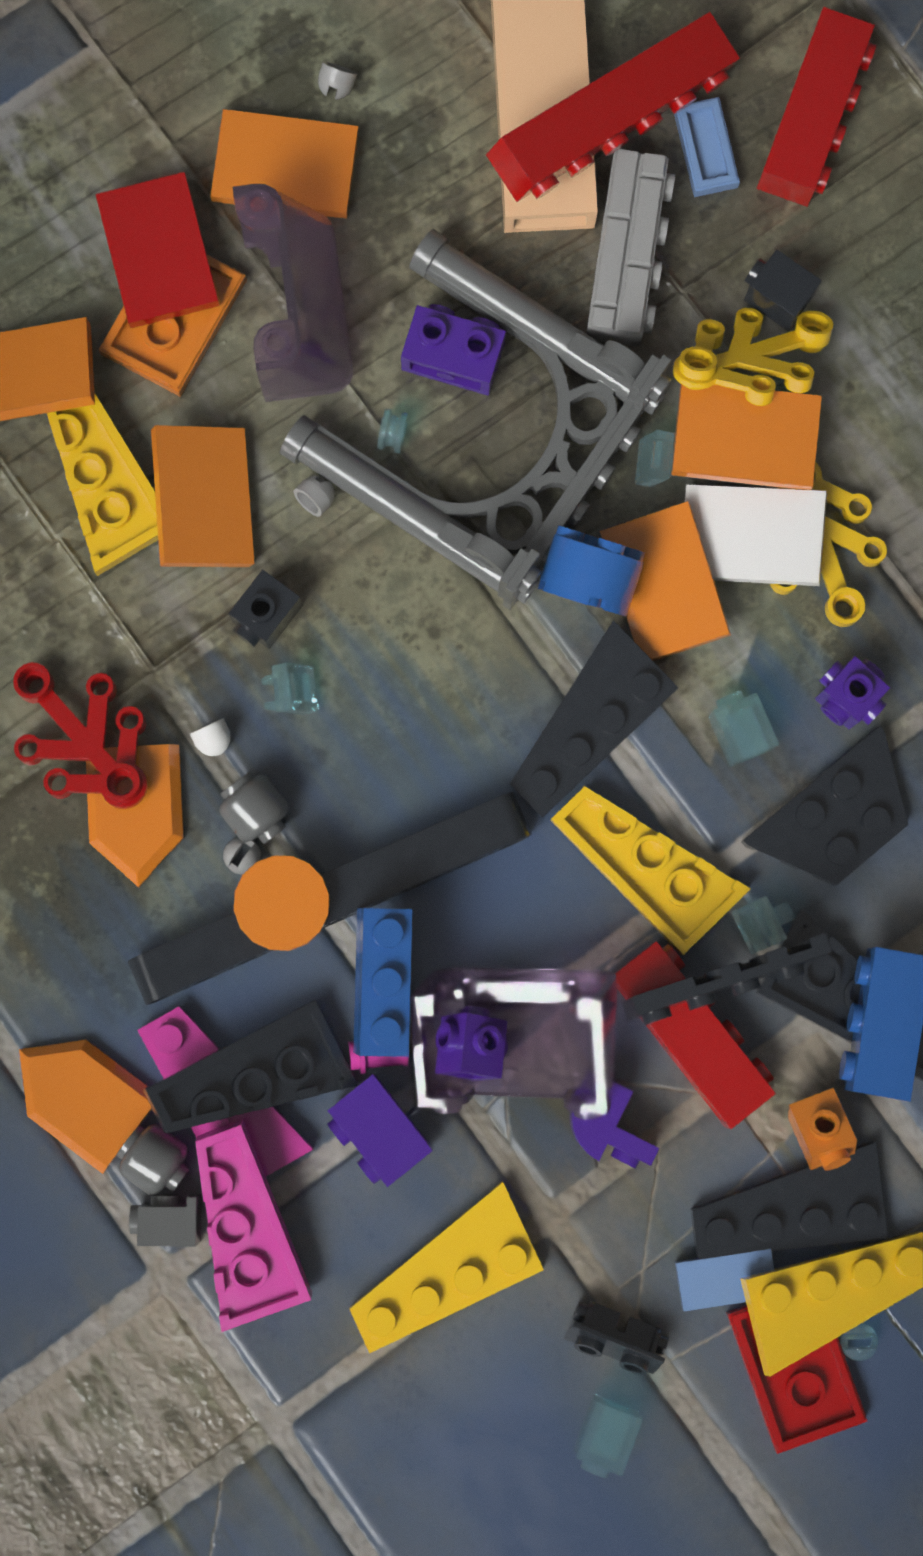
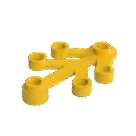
M742 308L736 313L733 326L735 332L729 350L715 355L713 350L721 347L725 327L716 320H703L697 326L695 347L686 348L675 360L673 376L680 384L692 390H701L713 385H719L744 391L747 401L757 406H766L773 400L776 383L772 378L765 375L784 379L785 387L791 392L806 393L812 387L815 375L814 369L802 362L789 363L770 357L798 348L807 353L820 352L830 342L834 326L833 321L822 312L806 311L797 317L794 331L751 344L752 338L760 334L763 315L756 309ZM740 368L765 375L749 376L731 370Z
M815 462L814 481L811 490L826 491V503L842 509V515L847 522L852 524L864 522L872 511L870 499L864 494H851L823 480L821 468ZM851 502L861 503L864 507V514L861 516L852 514L849 510V504ZM825 516L821 574L829 594L825 604V613L829 621L834 625L848 627L855 624L864 614L865 601L860 592L847 587L832 542L856 553L859 562L867 567H875L884 560L887 555V546L878 537H866ZM866 545L876 546L879 550V558H868L864 553V547ZM770 584L773 591L781 595L789 594L797 587V585L783 587L780 584ZM837 602H846L850 606L851 613L849 616L843 617L836 612L835 605Z

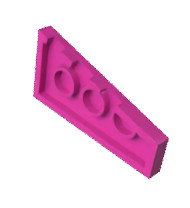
M181 1006L137 1030L163 1078L220 1049ZM275 1106L191 1127L197 1138L198 1135L243 1119L265 1176L272 1174L314 1149L290 1125Z
M243 1119L198 1135L195 1143L203 1202H205L207 1212V1231L209 1246L212 1249L213 1275L220 1308L221 1332L310 1301L312 1299V1290Z

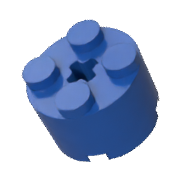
M558 525L537 588L572 601L598 608L601 607L605 611L627 616L644 564L642 561L645 552Z

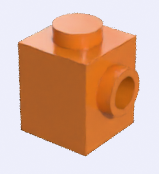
M834 1088L789 1104L788 1120L810 1170L821 1166L826 1171L833 1170L851 1160L850 1155L855 1154L857 1138Z

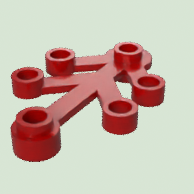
M34 662L22 665L13 677L15 691L26 702L39 703L72 741L38 739L35 735L25 734L19 737L14 744L16 757L26 765H36L43 759L90 761L101 773L69 774L62 768L51 769L46 773L43 785L45 790L56 799L67 798L72 793L102 794L111 806L118 809H129L138 805L144 799L148 790L147 777L143 770L136 765L138 737L146 728V718L142 712L136 707L127 706L117 713L115 722L120 730L117 759L115 761L104 749L109 702L115 698L117 693L116 684L111 677L105 673H96L87 680L86 691L89 695L87 727H85L53 691L54 679L43 665ZM34 680H43L44 685L39 692L32 693L29 691V686ZM98 683H109L108 691L105 694H94V688ZM130 715L138 716L139 721L134 728H124L123 723L126 717ZM29 743H36L37 750L35 754L30 757L23 756V748ZM59 776L66 777L67 782L63 789L58 791L52 790V782L55 778ZM122 780H132L133 786L129 792L125 794L118 793L117 787Z

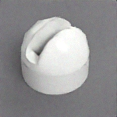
M224 718L190 734L196 748L208 756H218L225 752L229 746L231 735Z

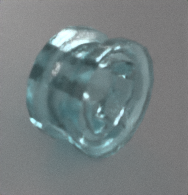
M385 409L380 426L377 449L384 450L385 447L390 446L394 449V453H401L409 413L402 412L401 415L396 416L392 413V409Z

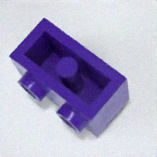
M431 304L428 308L417 305L401 354V370L489 396L504 349L506 331L500 330L498 324L485 318L475 317L470 321L456 317L454 311L441 305Z
M375 1073L327 1110L333 1118L327 1123L328 1127L343 1146L347 1145L350 1141L363 1156L356 1162L373 1184L381 1179L386 1187H389L433 1151V1147Z

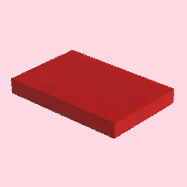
M185 172L95 194L130 328L220 306Z
M747 1305L726 1312L773 1448L777 1454L868 1422L838 1337L769 1377L764 1375Z

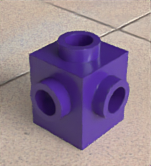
M854 656L846 665H843L838 660L819 680L825 687L814 699L822 705L820 707L821 711L838 726L844 725L847 729H851L861 720L869 725L887 705L881 698L890 687L883 682L885 675L875 664L867 659L861 662ZM850 683L864 694L863 697H855L851 694L849 690Z
M474 1006L461 1007V1013L441 1016V1025L436 1033L438 1052L435 1073L473 1081L502 1079L503 1061L508 1050V1040L506 1037L508 1021L489 1017V1009Z

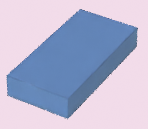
M716 97L693 102L675 114L674 117L694 197L738 188L740 180L720 98Z
M771 1249L720 1257L675 1261L682 1310L691 1311L746 1302L740 1278L774 1270Z

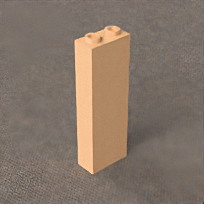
M491 0L499 139L590 84L584 0ZM595 162L573 178H571L568 172L559 176L557 180L560 184L537 200L533 194H530L516 202L501 179L504 233L595 228L598 213Z

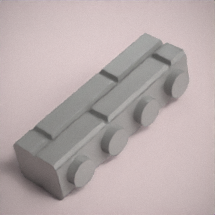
M618 149L613 154L586 334L597 341L607 342L611 340L622 345L636 347L640 346L643 332L652 333L656 306L647 305L650 288L658 290L662 270V262L654 261L656 245H665L669 218L660 217L662 201L671 202L675 182V174L667 173L669 158L664 155L640 154L637 151Z

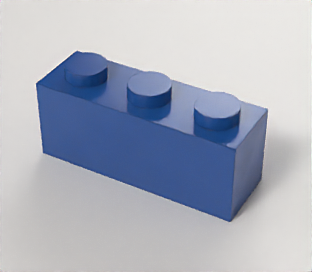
M357 908L353 1053L359 1056L409 1057L412 909Z
M880 947L867 948L866 956L860 955L856 965L855 984L861 985L858 1004L852 1003L849 1009L847 1031L853 1032L851 1050L843 1052L839 1077L842 1080H846L844 1090L911 1102L923 1026V955Z

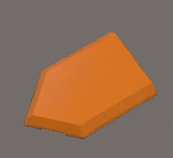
M180 745L138 746L136 765L143 770L147 777L148 790L144 799L135 807L118 809L111 806L102 794H87L89 843L137 887H140L147 880L152 871L184 839ZM118 747L104 748L116 761ZM86 761V774H101L90 761ZM122 780L117 787L118 793L125 794L129 792L133 786L132 780Z
M88 1040L19 1049L27 1117L104 1174L117 1157L116 1155L123 1144L152 1110L143 1092V1089L148 1086Z

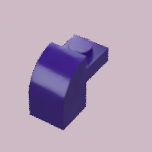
M587 1069L570 1106V1126L576 1141L586 1153L597 1161H600L607 1144L614 1147L610 1155L613 1158L635 1169L640 1161L651 1166L660 1148L617 1127L633 1091Z

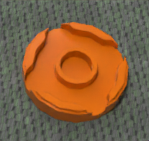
M274 855L256 862L242 875L234 894V913L240 929L252 942L269 950L291 951L309 944L322 931L329 915L330 895L323 877L309 863L294 856Z

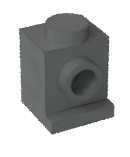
M157 1194L151 1195V1203L131 1205L129 1231L130 1234H137V1246L196 1247L201 1242L202 1194L189 1195L187 1203H180V1195Z

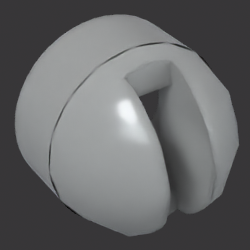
M323 61L318 76L319 88L325 96H327L329 87L336 88L335 100L345 98L350 94L354 86L357 73L341 65Z
M320 475L309 476L293 491L295 498L301 506L317 517H320L331 506L335 495L331 482L325 481L324 477Z
M237 837L229 841L225 846L223 860L229 870L235 874L243 875L256 862L262 860V853L255 841L244 842ZM245 843L251 848L237 867L231 862Z

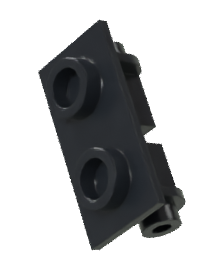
M591 1300L587 1304L578 1302L572 1320L580 1322V1324L574 1322L564 1336V1339L575 1343V1349L593 1357H601L603 1354L620 1361L619 1365L624 1370L638 1375H646L647 1372L654 1374L664 1363L665 1358L655 1354L663 1355L669 1341L668 1336L661 1334V1328L629 1317L623 1333L616 1330L621 1315L620 1312Z

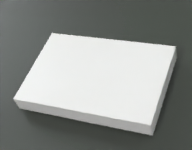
M686 485L685 502L688 501L691 504L714 581L820 586L827 501L826 491Z

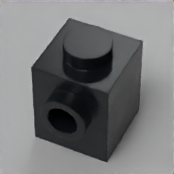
M776 249L767 262L759 258L744 281L750 286L744 301L789 331L796 322L797 317L815 296L822 280Z
M262 569L228 613L232 622L236 624L232 631L253 648L260 642L270 649L302 608L303 604L297 594Z

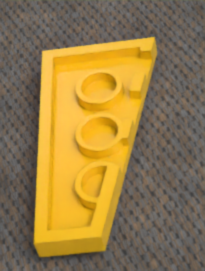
M95 394V405L47 413L61 456L68 486L74 499L95 574L99 576L158 541L155 491Z
M502 1181L480 1201L466 1210L451 1225L426 1243L405 1263L397 1267L350 1306V1312L369 1353L544 1270L504 1182Z
M923 1231L912 1232L740 1278L764 1375L769 1377L923 1288Z

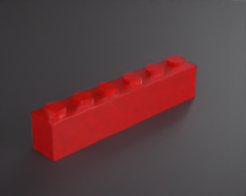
M708 12L505 134L489 150L486 156L516 202L530 194H533L537 200L560 184L557 180L559 176L568 172L571 178L590 167L595 162L592 158L593 155L603 151L606 156H609L629 141L626 135L637 129L638 133L643 135L663 120L661 114L666 110L671 109L675 115L697 99L694 94L704 88L706 93L709 94L730 79L726 71L740 57L711 12Z

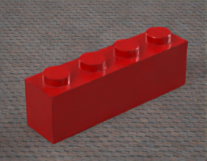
M823 7L756 189L808 207L814 192L823 194L832 170L831 167L824 165L829 151L838 153L847 126L839 124L843 111H853L862 85L854 83L859 69L867 72L877 46L869 42L874 24Z
M656 941L608 978L624 999L627 1000L633 996L686 979L680 972L685 967V964L669 944L662 948ZM687 1002L670 1007L671 1017L645 1026L723 1126L730 1130L733 1129L776 1094L769 1085L774 1080V1077L759 1058L755 1057L750 1061L739 1047L745 1041L738 1030L728 1019L720 1023L709 1009L715 1003L689 1011Z

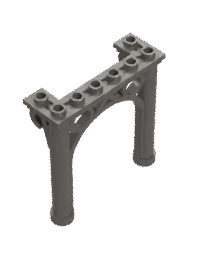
M432 229L416 249L409 268L525 343L542 359L551 374L557 396V418L550 442L540 460L518 483L494 497L470 503H452L429 497L306 415L300 417L291 428L281 446L280 454L294 464L303 463L497 591L498 596L503 599V606L511 610L517 600L525 604L539 583L538 577L541 574L539 567L546 561L558 525L565 528L569 524L574 528L579 525L591 506L585 500L594 486L602 490L614 473L616 466L611 464V461L619 449L627 453L638 438L642 429L637 427L636 424L646 411L653 415L667 394L665 390L672 380L666 375L671 359L665 355L661 359L652 355L645 365L638 355L618 342L608 340L605 345L601 344L449 245V238ZM561 362L593 383H586L569 390L566 374ZM587 397L599 399L606 408V416L601 420L600 425L591 431L578 429L573 425L570 417V406ZM614 397H616L624 403V405L618 413L617 403ZM565 433L571 441L578 444L590 445L598 442L578 472L572 469L569 464L567 452L570 443L563 441ZM556 459L555 467L557 469V472L547 473V471L553 464L554 460ZM550 487L564 489V493L545 521L542 522V511L538 502L526 494L532 490L537 496L542 490ZM511 506H521L530 512L532 516L531 526L527 529L526 534L518 540L509 541L502 538L496 529L497 511ZM487 516V536L473 532L454 518L463 519Z

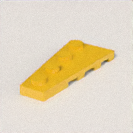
M585 786L550 820L681 955H684L751 889L738 880H734L722 873L704 859L698 858L680 847L675 841L662 833L638 821L636 817Z

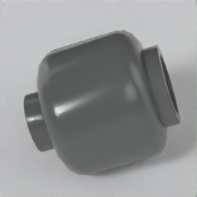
M248 772L220 793L224 800L219 806V812L241 841L249 842L259 837L264 844L286 828L281 819L288 813L289 804L268 776L261 774L254 777L251 772Z
M151 1124L146 1129L139 1125L116 1155L121 1159L119 1170L122 1176L150 1196L159 1194L165 1187L174 1192L190 1170V1168L183 1164L188 1156L186 1144L173 1134L164 1133L159 1124Z

